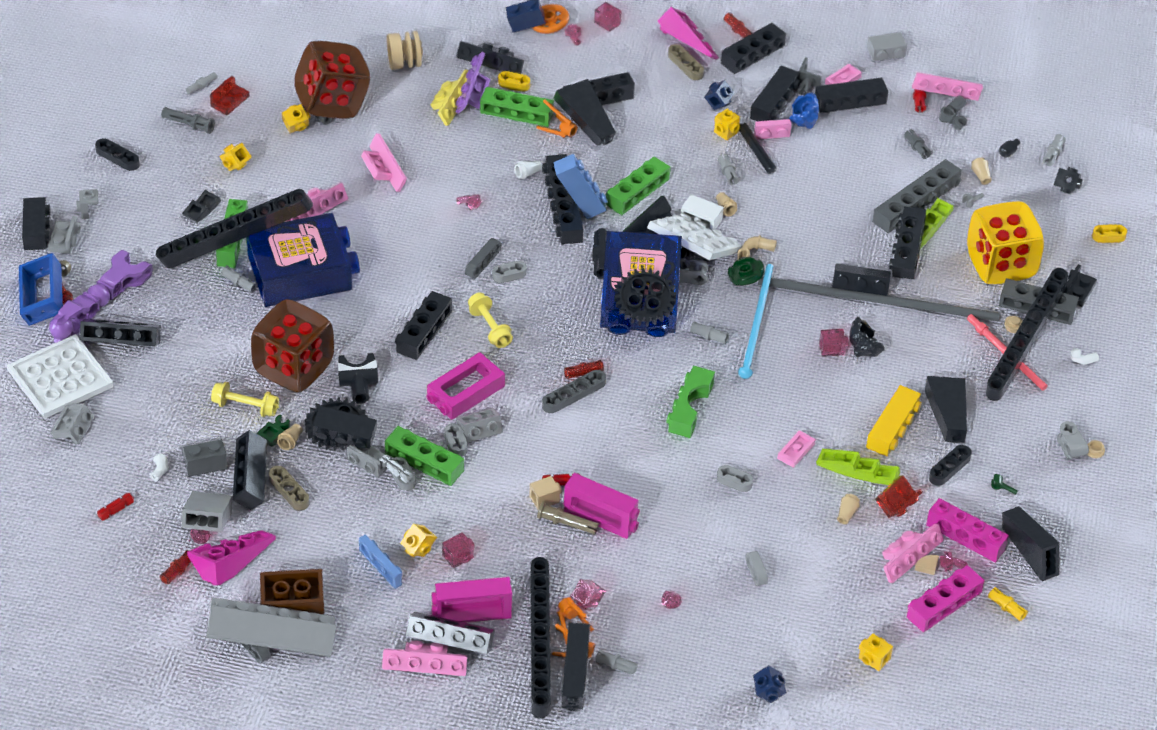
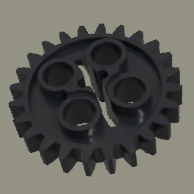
M642 268L641 273L634 269V275L627 272V278L622 276L621 282L617 283L614 297L616 308H620V315L625 313V320L631 317L632 324L637 320L639 326H641L642 322L649 326V321L656 325L657 319L663 322L664 316L669 317L670 312L674 310L673 305H676L675 286L671 285V279L666 280V274L660 277L659 270L654 274L652 273V268L648 272H645V269ZM649 283L645 310L641 311L645 287Z
M340 397L336 401H333L332 398L329 399V402L322 400V405L316 403L315 408H310V413L306 414L305 432L308 433V439L312 438L313 444L318 442L319 448L325 445L326 450L333 447V450L336 451L337 447H340L343 451L344 446L348 447L351 444H340L335 440L320 439L313 435V424L319 406L368 417L366 410H361V405L355 406V401L348 403V398L344 401H341Z

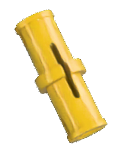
M994 587L988 594V598L997 603L1001 610L1007 611L1019 621H1022L1027 616L1028 611L1018 605L1013 597H1008L1002 593L997 587Z

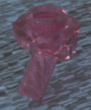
M576 24L568 25L564 30L565 35L570 36L576 46L580 45L581 41L578 36L581 35V27H578Z
M480 194L456 198L458 204L466 203L465 205L471 211L474 208L477 209L482 202Z
M191 529L190 532L192 540L197 544L206 543L211 536L210 532L206 530Z
M944 551V555H940V566L945 568V572L953 570V565L961 569L968 565L967 562L952 557V552Z
M666 590L662 595L661 602L666 608L675 609L681 605L682 598L678 593Z

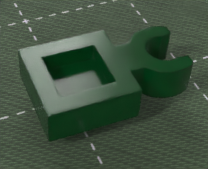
M278 415L275 418L274 424L268 422L256 434L266 439L267 445L273 447L277 443L279 434L290 427V420L288 419L286 422L281 423L282 415Z

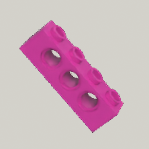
M941 498L930 508L926 526L931 527L933 524H938L943 535L995 563L1006 550L1009 535Z
M968 565L961 570L957 569L952 576L941 580L936 587L925 591L920 598L913 599L908 604L906 617L924 633L981 594L985 580Z

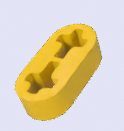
M502 71L498 75V84L503 88L525 92L530 89V78L523 74Z
M1118 224L1097 225L1093 228L1092 239L1098 243L1123 242L1127 236L1126 227Z

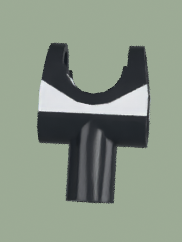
M367 353L366 360L360 364L348 362L344 355H339L338 357L339 386H351L352 400L357 404H363L369 400V384H378L377 363L373 353Z

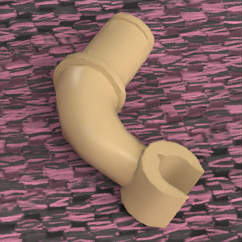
M761 235L748 238L742 248L738 250L737 260L741 257H750V250L753 248L774 252L777 240L761 237Z

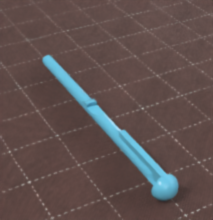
M767 264L744 364L743 367L738 369V374L743 379H748L753 374L750 366L774 266L772 264Z

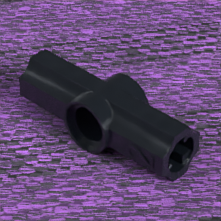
M599 228L597 231H594L592 261H594V275L598 279H605L610 274V232L605 228Z

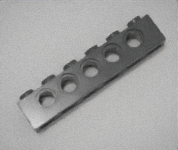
M947 159L943 160L875 208L872 222L889 234L894 229L900 227L901 224H898L899 214L903 213L904 206L924 209L930 203L933 204L937 198L959 185L962 170Z

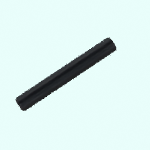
M745 122L739 124L740 133L766 172L769 174L776 171L775 164L748 124Z

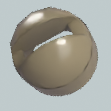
M67 260L59 261L61 268L65 267V270L62 269V276H66L70 273L72 267Z

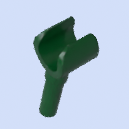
M994 474L991 480V486L994 490L1002 488L1016 495L1018 490L1003 483V476Z

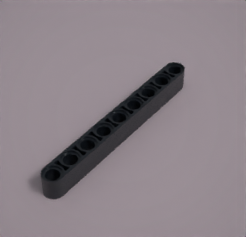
M293 190L161 245L156 250V257L166 268H174L310 211L313 202L304 190Z
M1053 269L988 379L986 388L988 399L998 401L1006 392L1066 288L1068 272L1065 269Z
M536 557L531 561L530 568L531 713L536 718H545L550 713L551 701L549 562L544 557Z

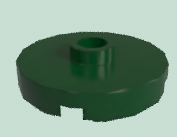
M746 257L736 260L732 267L729 266L727 274L729 280L735 285H750L763 277L765 268L761 260Z

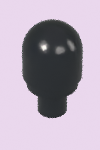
M1016 138L1013 141L1009 140L1003 143L999 148L1000 155L1002 157H1010L1016 152L1017 146L1020 145V140Z

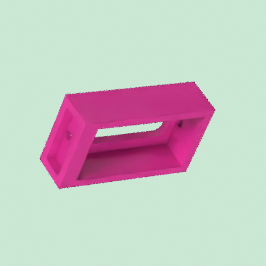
M479 352L427 385L426 397L431 404L439 408L443 415H447L453 420L505 387V373ZM475 371L484 377L454 397H450L444 392Z
M573 473L565 485L564 512L599 523L598 527L626 539L629 538L631 533L636 532L639 525L637 518L640 513L638 499Z
M510 577L436 583L435 592H431L433 616L464 623L511 619L512 589Z

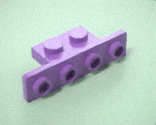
M481 52L478 56L475 55L470 63L472 67L466 74L467 81L461 88L462 95L456 102L457 109L455 112L458 114L466 107L467 103L477 109L480 108L481 97L491 80L479 73L485 56L484 52Z

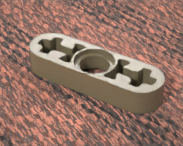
M673 44L669 46V59L690 79L701 80L704 75V67L681 45ZM682 61H689L690 63L685 64Z
M272 467L269 470L270 483L293 509L297 511L307 509L309 506L308 493L284 467ZM288 485L294 487L291 491H286L283 488Z

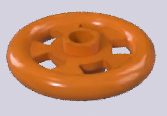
M558 4L543 5L546 24L532 27V29L543 34L557 32L563 29L569 22V12L565 7Z

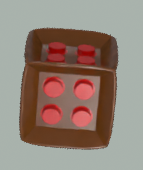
M311 41L301 56L295 73L294 86L300 103L307 113L319 117L349 119L354 118L362 106L369 88L370 72L362 53L357 47L339 42Z
M285 299L272 308L256 325L251 336V356L255 370L268 380L294 392H302L307 389L329 366L334 355V332L331 322L322 314L293 300Z

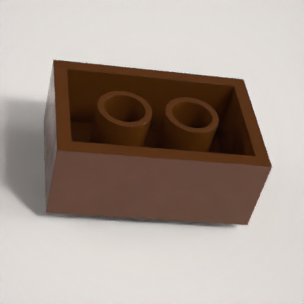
M322 569L260 572L261 605L324 615Z

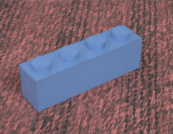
M571 154L554 162L557 177L586 219L607 211L605 205L607 203L604 193L599 192L598 184L592 181L589 171L584 170L581 159L578 160L574 154Z

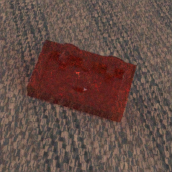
M230 76L210 93V104L215 110L229 115L249 98L250 94L248 90L236 85L235 77Z
M904 475L894 480L875 500L888 518L893 516L900 517L907 512L906 508L915 504L919 500L918 496L923 491L921 489L914 491Z

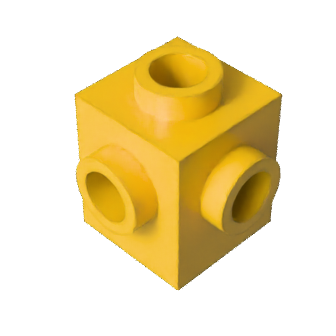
M301 104L292 105L282 112V120L289 134L295 131H303L309 126L310 114L303 109Z
M727 108L715 116L714 133L727 141L739 132L740 116Z
M242 142L234 146L233 144L228 145L223 149L224 153L219 156L223 165L229 171L242 169L246 166L245 162L252 158Z
M412 524L410 529L405 532L400 544L406 548L405 552L410 556L424 557L430 552L431 546L437 537L424 525Z
M872 633L868 639L865 638L860 643L859 659L864 664L880 671L891 659L893 646L886 642L885 639Z

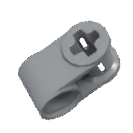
M676 259L674 261L672 279L678 283L703 285L708 279L706 275L708 264L701 260Z
M1063 422L1060 426L1061 433L1057 436V442L1064 451L1065 457L1069 460L1088 455V444L1073 422Z

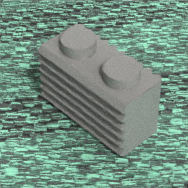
M901 32L870 36L867 41V49L874 62L876 60L882 61L905 57L907 43Z

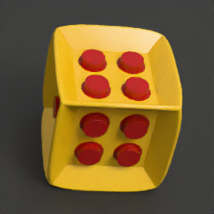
M1013 201L976 209L972 214L969 224L967 247L971 261L980 278L986 284H1003L1006 278L1020 281L1036 275L1042 259L1044 239L1040 225L1029 206L1025 202Z

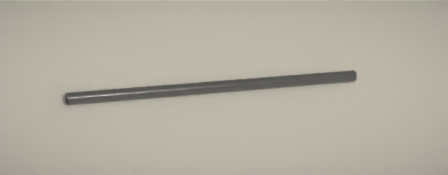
M764 276L758 280V285L762 286ZM771 278L769 287L964 317L972 314L977 319L997 322L1000 316V312L843 290Z

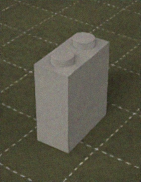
M192 491L182 509V528L222 532L232 514V495Z

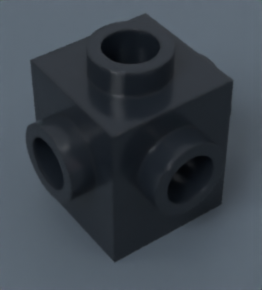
M1068 167L1067 170L1059 168L1054 185L1060 187V191L1071 194V191L1076 192L1077 189L1081 188L1083 179H1081V174H1078L1077 169ZM1068 178H1072L1070 183H1067Z

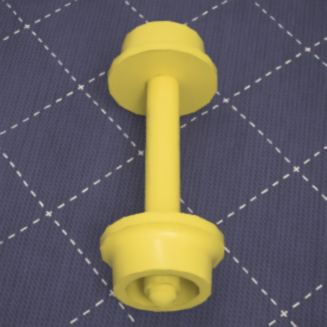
M484 293L472 295L468 300L469 312L473 316L483 315L492 329L488 335L489 342L497 348L508 346L513 340L512 330L507 324L498 325L489 313V309L492 306L491 298L485 296Z
M229 382L215 383L211 391V401L217 403L219 407H224L227 399L261 407V417H266V415L274 416L279 408V398L271 395V392H266L262 400L229 392Z

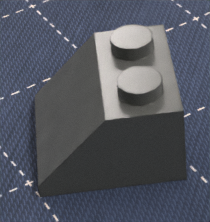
M221 438L180 445L188 477L228 469L227 454Z

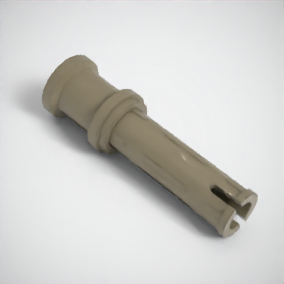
M544 501L541 503L537 514L538 519L544 518L553 521L555 525L562 523L593 535L596 534V528L599 526L597 522L566 513L561 507L555 508L546 505Z

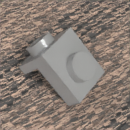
M97 189L79 190L80 201H76L77 212H81L82 219H89L88 205L99 204Z

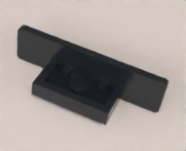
M460 41L457 58L471 62L475 55L478 56L481 52H484L485 56L481 64L482 66L501 72L522 73L524 60L514 57V53L510 52L508 48L493 47L494 44L489 42L474 45Z
M664 195L660 196L619 234L625 248H632L639 240H652L658 236V233L647 227L650 221L672 216V209Z

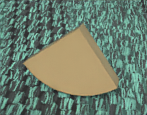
M928 555L922 557L916 563L914 570L934 575L939 556Z

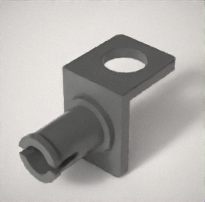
M806 57L799 69L801 85L797 91L801 96L803 92V96L809 93L811 86H821V76L806 71L808 67V58Z

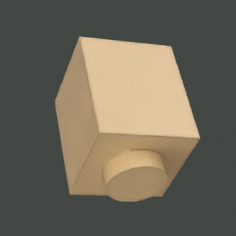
M552 476L530 483L529 497L537 510H539L543 501L549 506L560 502L562 490L559 483L555 482Z

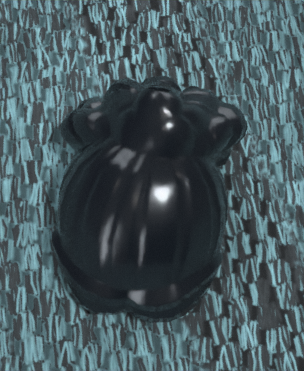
M856 317L853 320L849 334L854 355L856 357H877L885 350V347L882 343H878L877 339L873 338L875 330L866 321L861 320L860 317Z

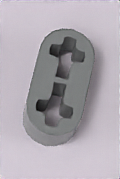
M522 261L497 265L492 270V278L497 283L522 279L526 276L527 266Z
M455 423L447 425L444 429V436L449 451L461 457L465 456L467 453V441L461 426Z
M393 458L392 460L402 465L405 470L407 469L413 473V479L409 483H405L401 480V477L398 478L391 473L395 482L401 490H412L416 485L414 472L404 458Z
M722 465L717 470V481L741 492H747L752 489L753 477L751 474L729 465Z
M758 551L746 553V563L755 585L767 584V572Z

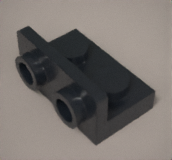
M1078 264L1075 270L1071 269L1063 293L1079 297L1077 305L1083 307L1095 287L1097 279L1080 273L1082 265Z

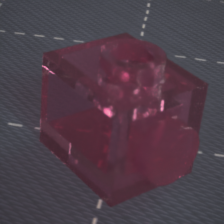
M605 2L595 9L594 23L610 32L621 24V10Z
M821 330L819 338L821 355L843 356L845 348H848L849 344L848 337L844 335V330Z
M461 532L442 542V556L454 569L474 558V542Z
M580 579L570 597L577 601V604L584 609L597 608L606 590L592 580Z

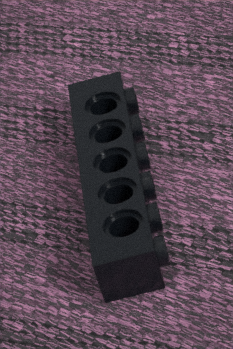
M567 154L545 156V163H542V172L546 174L545 186H549L547 189L548 199L552 200L550 201L551 212H554L553 224H557L555 227L556 237L560 238L561 245L583 243V226L579 207L557 177L554 162L567 157Z

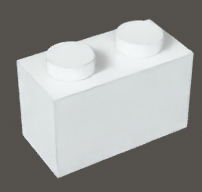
M691 194L681 207V214H687L691 216V220L703 222L707 225V228L716 230L723 219L724 207Z

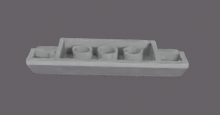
M211 597L206 638L331 657L336 631L335 616Z

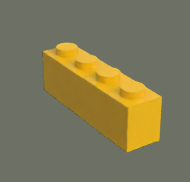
M899 385L868 434L867 449L886 457L891 450L894 451L896 449L899 437L903 438L906 426L911 425L914 413H918L921 408V393Z

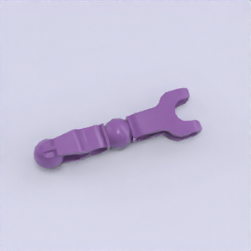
M120 250L111 259L112 267L96 282L97 284L91 286L87 292L79 295L74 300H68L51 320L49 331L54 337V342L57 343L79 333L80 321L85 318L92 319L100 310V307L105 306L109 302V299L112 300L128 287L143 285L152 276L153 265L146 261L137 265H131L129 252Z

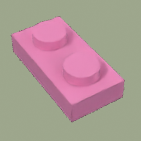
M848 64L827 77L825 84L856 81L861 78L862 72Z
M790 119L755 122L754 135L757 139L790 137L791 121Z
M799 430L778 453L777 459L794 468L815 445L816 439Z

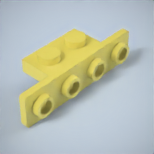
M464 70L458 80L444 82L430 104L433 110L439 109L438 115L445 126H448L456 115V102L462 95L461 88L467 81L466 74L468 70Z

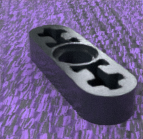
M106 138L95 142L98 155L128 171H134L139 168V157L135 153ZM115 153H121V154H122V155H120V156H113V154H115Z
M966 445L956 446L931 468L929 473L930 483L936 486L945 484L969 463L972 454L971 449ZM953 463L955 467L949 468L945 464Z

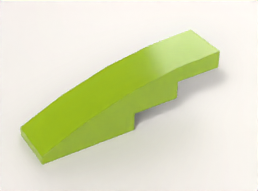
M937 198L932 207L927 208L921 248L931 239L954 210L953 205Z
M822 449L816 461L818 466L835 473L877 484L895 486L900 474L898 466L880 465L879 459L861 458L859 452Z

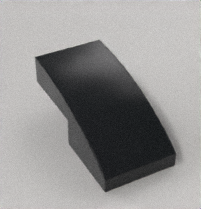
M204 190L197 201L192 200L182 214L198 223L215 209L221 199L219 196Z

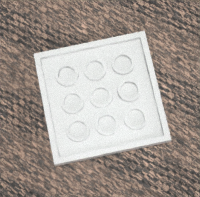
M684 213L650 221L647 227L708 260L736 254L742 248V245L738 244L736 239L726 238L722 235V232L715 229L711 230L706 227L705 223L695 222L691 220V216Z
M76 334L7 365L9 373L44 419L63 411L66 405L78 404L114 387L113 381Z

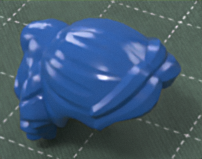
M814 93L798 96L792 104L793 112L789 119L800 127L812 129L819 117L817 96Z

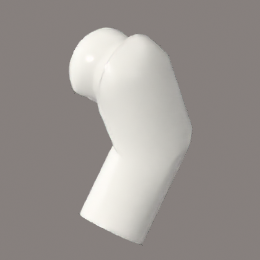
M1078 348L1071 350L1070 358L1074 362L1087 365L1099 361V356L1096 352L1082 355L1081 350Z
M162 453L155 455L153 461H156L157 468L150 476L154 481H158L169 470L168 459Z

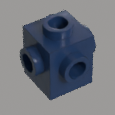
M726 80L716 81L709 86V91L704 98L713 110L730 104L735 92Z
M768 665L753 675L755 693L759 698L772 703L787 693L782 672Z

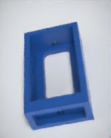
M53 253L19 265L20 315L29 326L56 316L63 307L61 263ZM50 274V298L37 302L36 281Z

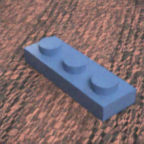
M366 534L359 538V551L394 589L402 586L403 574L401 569L390 561L389 556L378 548L374 540H370Z

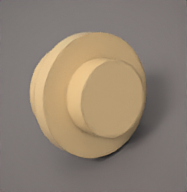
M1017 316L1007 317L1004 322L1006 330L1016 333L1023 320Z
M1092 440L1088 443L1089 457L1101 458L1104 455L1105 448L1102 442Z

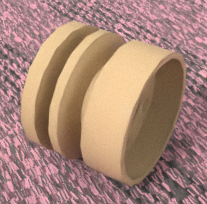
M412 31V39H410L409 32H405L404 40H401L399 33L387 34V52L391 70L403 69L404 61H407L408 67L412 68L413 60L416 67H421L423 52L417 31Z

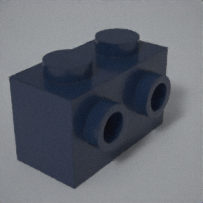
M528 0L506 7L507 20L513 33L546 24L544 11L539 0Z

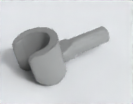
M981 193L976 196L965 194L962 197V203L967 202L966 206L971 208L973 202L983 198L984 194Z

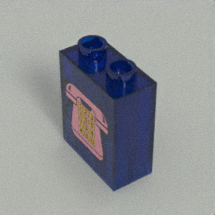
M333 213L282 222L246 237L247 256L255 280L258 283L264 307L275 306L285 299L300 301L352 290V274L360 273L356 251L347 252L346 248L351 246L347 226L338 227Z
M607 231L600 328H607L610 333L617 335L627 334L630 330L645 331L647 335L652 337H664L668 333H675L682 236ZM642 268L645 269V272L652 268V273L655 274L659 270L660 277L666 274V280L671 279V285L675 286L676 305H673L674 310L670 312L669 317L664 316L663 322L657 319L656 325L649 321V326H646L645 322H642L641 326H639L637 320L632 324L631 317L625 320V313L619 314L620 308H616V302L614 301L615 289L617 288V283L621 282L622 276L627 278V272L634 275V269L641 273ZM649 283L645 287L641 311L645 310Z

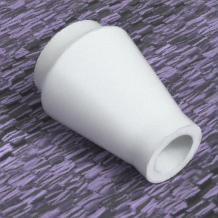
M520 161L514 166L515 175L522 179L542 170L540 161Z

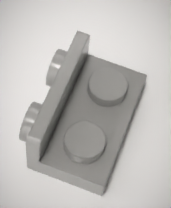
M73 215L71 222H55L48 244V252L71 254L72 248L76 246V235L80 233L81 228L77 216Z
M85 403L66 405L50 434L54 439L70 437L75 445L80 444L94 416Z
M493 407L456 417L457 424L461 426L467 443L503 432L500 414Z
M351 445L347 447V460L365 469L369 474L379 478L387 470V468L381 465L379 460L385 455L384 452L373 446L370 449H360Z

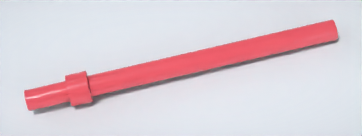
M970 314L967 320L975 327V330L980 335H984L1004 354L1007 347L988 330L989 327L984 322H980ZM1022 362L1019 369L1044 391L1048 385Z

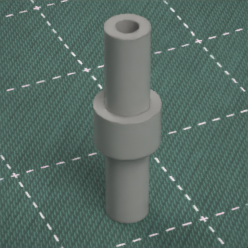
M213 72L206 77L197 79L196 83L186 88V92L191 94L198 89L208 86V83L217 79V74Z

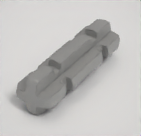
M385 454L379 459L384 468H387L388 471L398 478L401 477V480L405 483H409L413 479V473L407 469L405 470L395 460L391 461L392 458Z

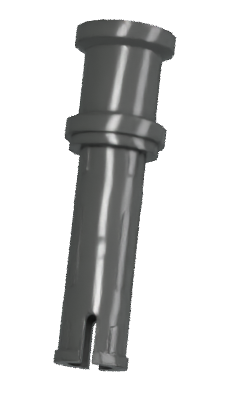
M164 107L161 113L162 118L190 125L192 129H201L208 134L212 133L215 126L213 118H203L199 114L190 115L168 107Z

